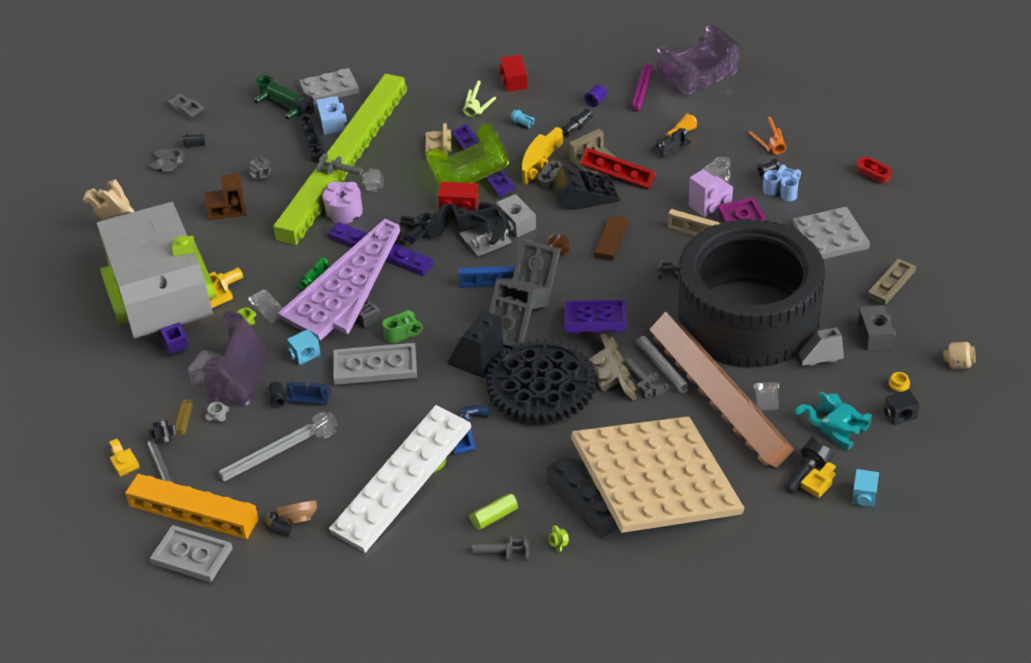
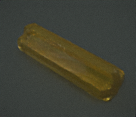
M191 400L181 401L174 425L176 435H184L186 433L193 407Z

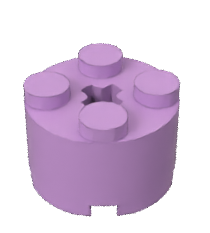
M331 182L327 185L328 188L323 193L327 218H331L334 223L346 224L353 222V218L357 216L359 218L362 215L361 193L357 183Z

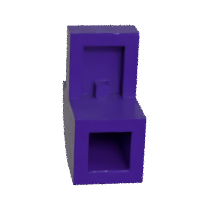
M180 322L160 329L157 332L167 355L188 349L187 336Z

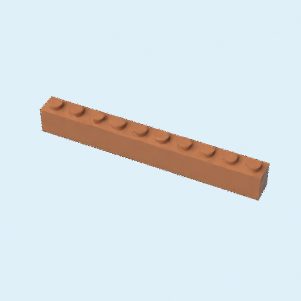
M665 312L649 329L655 335L653 339L660 346L666 348L664 352L669 357L677 360L675 364L682 371L688 373L686 377L692 383L698 384V391L711 399L709 403L716 410H720L723 413L721 417L727 423H732L735 426L733 428L734 432L747 440L745 444L752 451H757L759 454L757 458L764 465L770 464L777 468L791 454L794 448L680 321Z

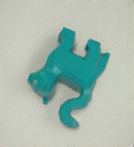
M819 393L821 403L816 410L828 413L823 419H818L816 411L807 404H802L795 409V415L807 413L809 422L819 428L823 434L831 438L846 451L853 446V442L848 440L850 435H858L860 431L865 432L870 426L872 416L868 413L860 414L853 406L842 402L837 393Z

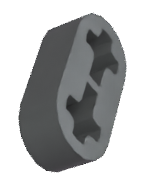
M550 161L538 174V186L540 188L550 189L553 187L552 182L560 167L563 166L562 163Z

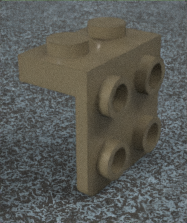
M600 129L569 143L570 160L584 171L589 170L593 173L602 174V172L580 165L586 147L616 157L604 147L603 131Z

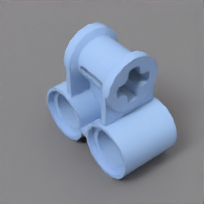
M783 164L778 171H767L764 174L763 192L770 196L779 193L782 200L794 201L797 198L798 181L801 171L786 168V165Z

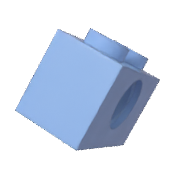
M338 96L318 99V113L324 135L343 132L345 129L344 124H347V118L344 113L343 103H339Z

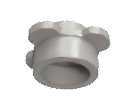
M213 402L208 406V414L205 415V418L208 421L222 422L226 419L225 414L229 411V408L221 402Z

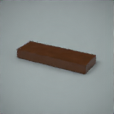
M610 215L594 252L596 258L614 260L629 224V218Z

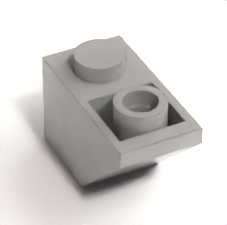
M837 327L819 330L814 333L798 352L802 365L813 366L820 362H835L838 359L844 358L842 335Z

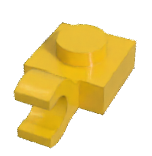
M117 438L109 442L112 447L111 451L114 456L110 457V460L120 477L140 468L130 448L123 451Z
M828 462L820 472L813 469L801 481V488L820 498L832 485V479L836 475L833 470L836 466Z

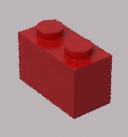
M522 56L501 57V64L498 65L499 75H501L502 85L506 86L507 92L528 89L527 73Z
M441 181L438 192L439 210L447 203H453L458 209L465 207L467 210H477L479 202L478 183Z

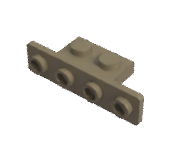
M602 333L600 336L605 349L589 359L592 362V367L595 368L598 384L605 392L620 382L623 391L634 401L637 399L634 392L636 387L628 378L630 373L622 364L624 359L620 352L616 350L618 345L613 337L609 338L605 333Z

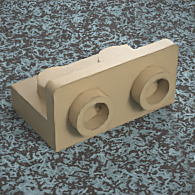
M443 123V131L426 132L427 161L448 159V152H452L451 141H449L451 140V129L447 130V123Z

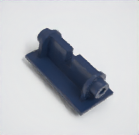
M291 381V383L286 385V391H289L286 402L327 405L331 388L325 386V383H309L308 387L305 383Z

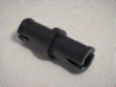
M584 109L578 116H573L570 122L561 128L562 135L568 138L576 130L583 128V125L593 118L592 112L589 109Z

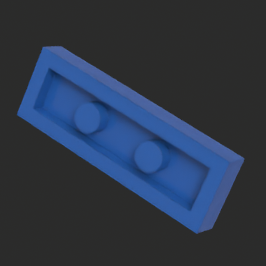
M515 266L459 268L460 288L495 287L496 279L513 278Z

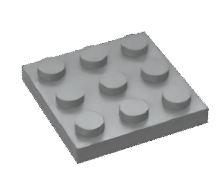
M847 206L793 219L792 225L795 230L802 233L803 236L805 235L814 243L823 259L869 249L870 247L869 240Z

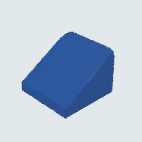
M471 429L454 447L455 455L476 450Z

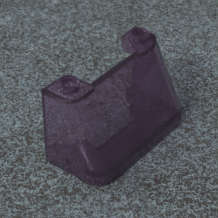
M225 311L222 322L224 327L228 329L230 343L225 356H212L208 358L202 371L210 404L221 402L226 406L246 407L253 402L269 359V348L240 313Z

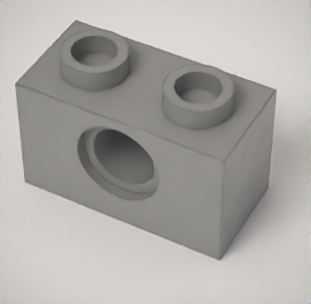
M516 194L496 202V205L502 209L506 216L508 231L512 232L516 237L536 229V214Z

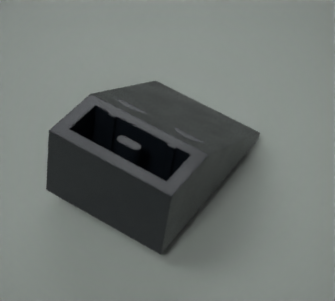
M561 166L552 182L560 204L564 207L578 210L620 201L610 176L606 174H597L589 170L584 171L572 166Z

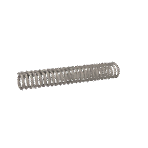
M646 336L640 337L638 341L637 339L635 340L637 346L679 393H684L688 390L682 391L687 387L688 383L660 354Z

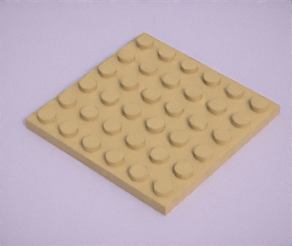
M689 416L572 431L571 439L621 533L743 514L744 506Z

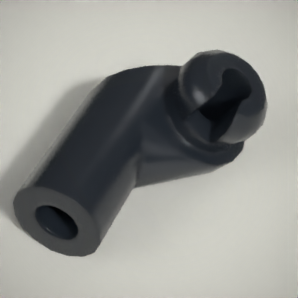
M268 512L267 518H264L265 525L272 531L289 537L293 526L277 521L279 518L277 513Z

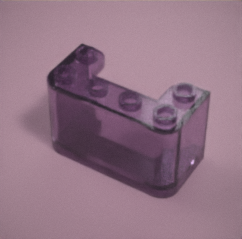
M714 24L706 27L708 32L705 37H699V45L676 55L675 52L669 51L665 46L657 49V73L684 95H690L735 74L738 70L739 43Z

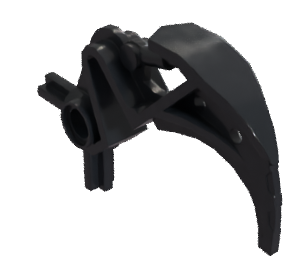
M482 201L479 203L477 210H467L465 207L458 209L453 203H447L441 207L440 211L434 214L423 213L416 218L403 215L400 221V225L414 228L406 236V240L411 245L421 237L435 238L442 236L448 220L451 219L455 220L459 232L476 228L490 230L493 233L489 241L491 245L498 242L506 229H508L507 219L502 209L495 204Z

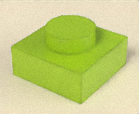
M179 236L173 238V255L194 253V237Z

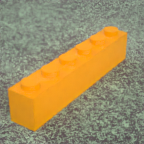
M137 474L125 492L129 507L246 540L259 520L256 506L251 503L240 502L229 497L212 494L211 492L174 484L171 481L156 479L152 476Z

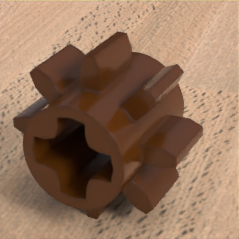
M553 233L547 240L549 246L561 249L560 254L562 256H565L570 250V247H568L570 241L561 233L557 236Z

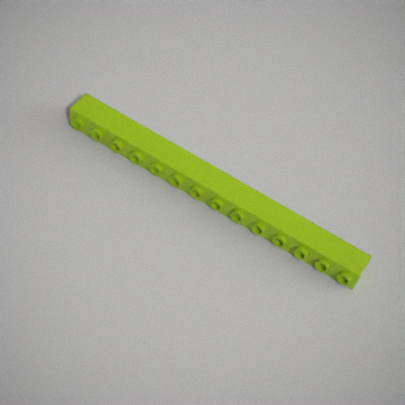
M384 74L327 152L328 159H325V162L331 163L339 156L342 158L341 163L354 166L357 159L361 157L362 152L369 146L372 138L376 136L379 128L384 125L387 117L391 115L394 107L398 105L399 100L406 94L407 86L405 85L404 77ZM316 167L273 226L276 241L297 245L300 239L304 237L308 228L312 226L315 218L320 215L324 207L323 193L328 188L327 185L331 182L340 183L344 181L348 172L333 170L331 174H328L325 170L318 172Z

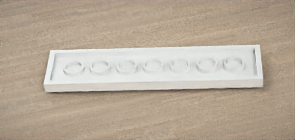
M435 405L329 528L330 533L366 553L470 430V422Z

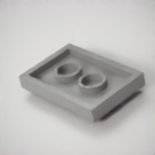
M349 68L299 80L303 93L313 97L314 104H317L318 99L335 96L341 98L359 93V87Z
M172 525L150 557V561L153 565L212 582L233 548L230 542Z

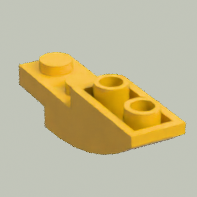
M556 127L547 136L539 134L529 145L522 162L524 185L528 184L542 171L548 163L547 157H550L557 148L561 147L563 144L562 129Z

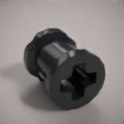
M776 158L765 164H757V173L764 180V174L770 170L778 171L780 164Z

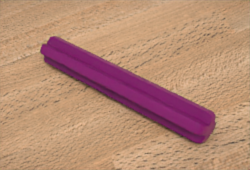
M651 64L643 65L631 103L633 111L641 109L652 73Z

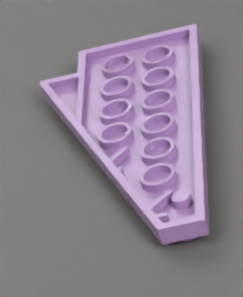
M384 219L278 312L279 319L301 331L309 329L318 340H322L334 328L348 335L400 232L399 225Z

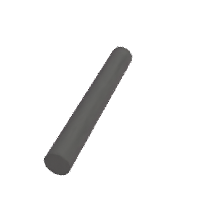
M149 440L147 445L161 479L172 482L155 440Z

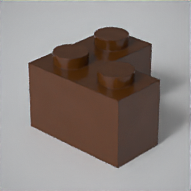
M240 173L221 175L222 190L205 192L209 221L247 216Z

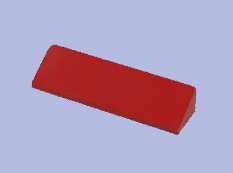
M587 147L580 162L582 166L646 189L650 188L656 176L655 171Z

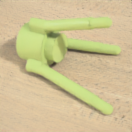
M477 81L473 93L472 90L468 91L465 106L462 110L468 117H475L476 114L480 116L496 100V97H493L480 108L479 101L475 99L480 81Z

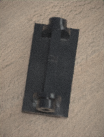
M679 128L672 133V137L668 135L657 140V143L651 149L664 158L687 146L691 141L686 138L687 130Z

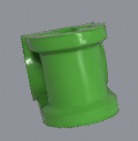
M410 310L388 317L383 321L384 341L389 344H395L404 339L417 336L421 333L423 325L415 319V314Z

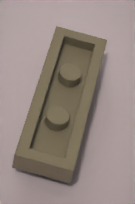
M897 259L868 291L867 298L886 305L915 273L916 266Z

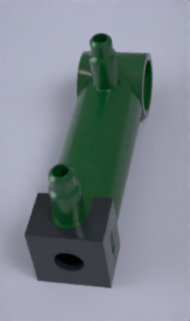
M262 75L256 79L258 96L254 99L255 103L258 104L265 99L275 101L291 110L285 115L288 120L295 116L299 118L303 114L311 115L315 112L313 97L305 93L299 95L274 82L273 77L269 75Z

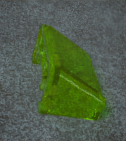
M491 121L478 129L479 143L450 157H447L440 148H434L425 152L429 166L439 186L441 181L474 183L504 169L508 165V155Z

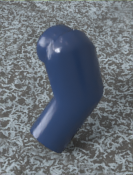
M479 405L463 407L459 411V417L468 422L471 420V415L488 418L490 407Z

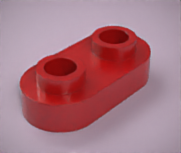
M862 157L857 161V171L879 183H885L891 179V168L870 157Z

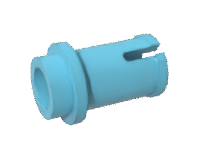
M514 110L511 114L510 119L515 124L519 123L527 128H531L534 124V118L523 114L521 110Z

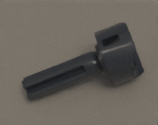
M811 436L801 449L804 460L783 485L786 491L794 494L800 487L801 481L814 467L823 468L833 458L835 450L823 446L816 441L814 436Z

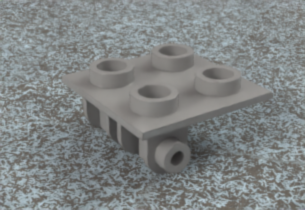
M476 228L459 233L478 257L512 243L506 236L508 229H506L504 235L494 245L489 244L493 233L488 229Z

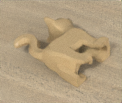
M116 179L107 183L109 188H111L107 192L100 189L97 193L93 188L86 191L83 202L90 203L95 215L101 221L118 217L117 215L134 212Z

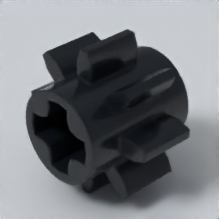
M168 420L152 423L153 429L148 430L150 440L155 439L156 444L172 441L171 435H176L174 425H169Z

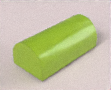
M513 494L504 495L469 514V518L477 530H481L516 511L518 504Z

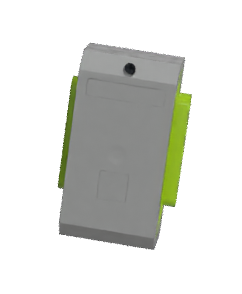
M173 201L96 222L109 265L100 268L102 278L118 325L129 323L134 339L159 332L160 329L179 322L183 325L213 316L210 299L216 298V292L196 243L194 245V253L173 255V238L187 236Z

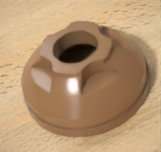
M317 501L287 505L276 508L278 516L288 522V524L311 520L310 518L317 510Z

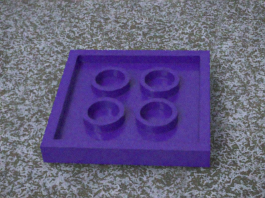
M626 300L566 301L565 332L573 334L581 333L582 331H590L591 333L611 331L619 333L627 330Z

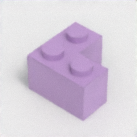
M703 169L690 177L689 207L701 216L706 217L718 210V205L732 202L733 186L718 176L714 177Z

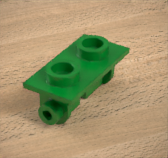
M325 257L319 258L313 266L314 269H311L301 278V282L296 288L302 291L305 290L330 268L328 267V259Z

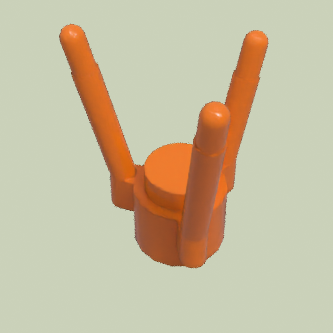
M769 116L768 121L774 133V136L769 139V145L752 131H749V134L764 146L768 153L773 152L778 155L783 153L787 146L780 128L776 130L774 122Z

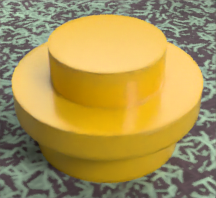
M895 372L889 378L888 385L891 389L901 392L909 388L910 380L905 373Z

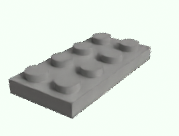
M415 343L334 350L335 385L417 378Z

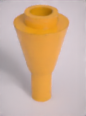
M688 113L685 114L676 126L666 133V136L670 135L672 137V133L679 128H685L687 132L696 129V118Z

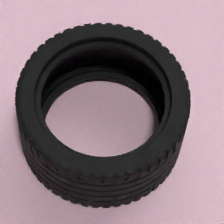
M737 219V221L730 220L726 223L721 222L719 225L715 224L711 228L708 227L688 242L680 256L678 320L716 361L720 360L722 363H730V365L734 366L740 365L741 367H763L764 365L770 366L774 363H782L783 360L787 361L791 357L797 356L808 340L819 330L825 279V265L818 248L814 246V243L805 235L803 236L799 231H795L791 227L788 228L783 224L780 225L777 222L761 221V219ZM758 280L776 285L786 290L790 296L770 304L746 305L722 299L710 290L717 285L730 281Z

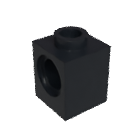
M910 389L886 396L883 411L893 425L917 419L920 404Z

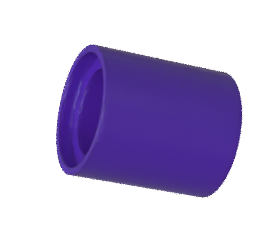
M596 84L586 93L584 99L589 106L596 107L607 96V90L601 84Z

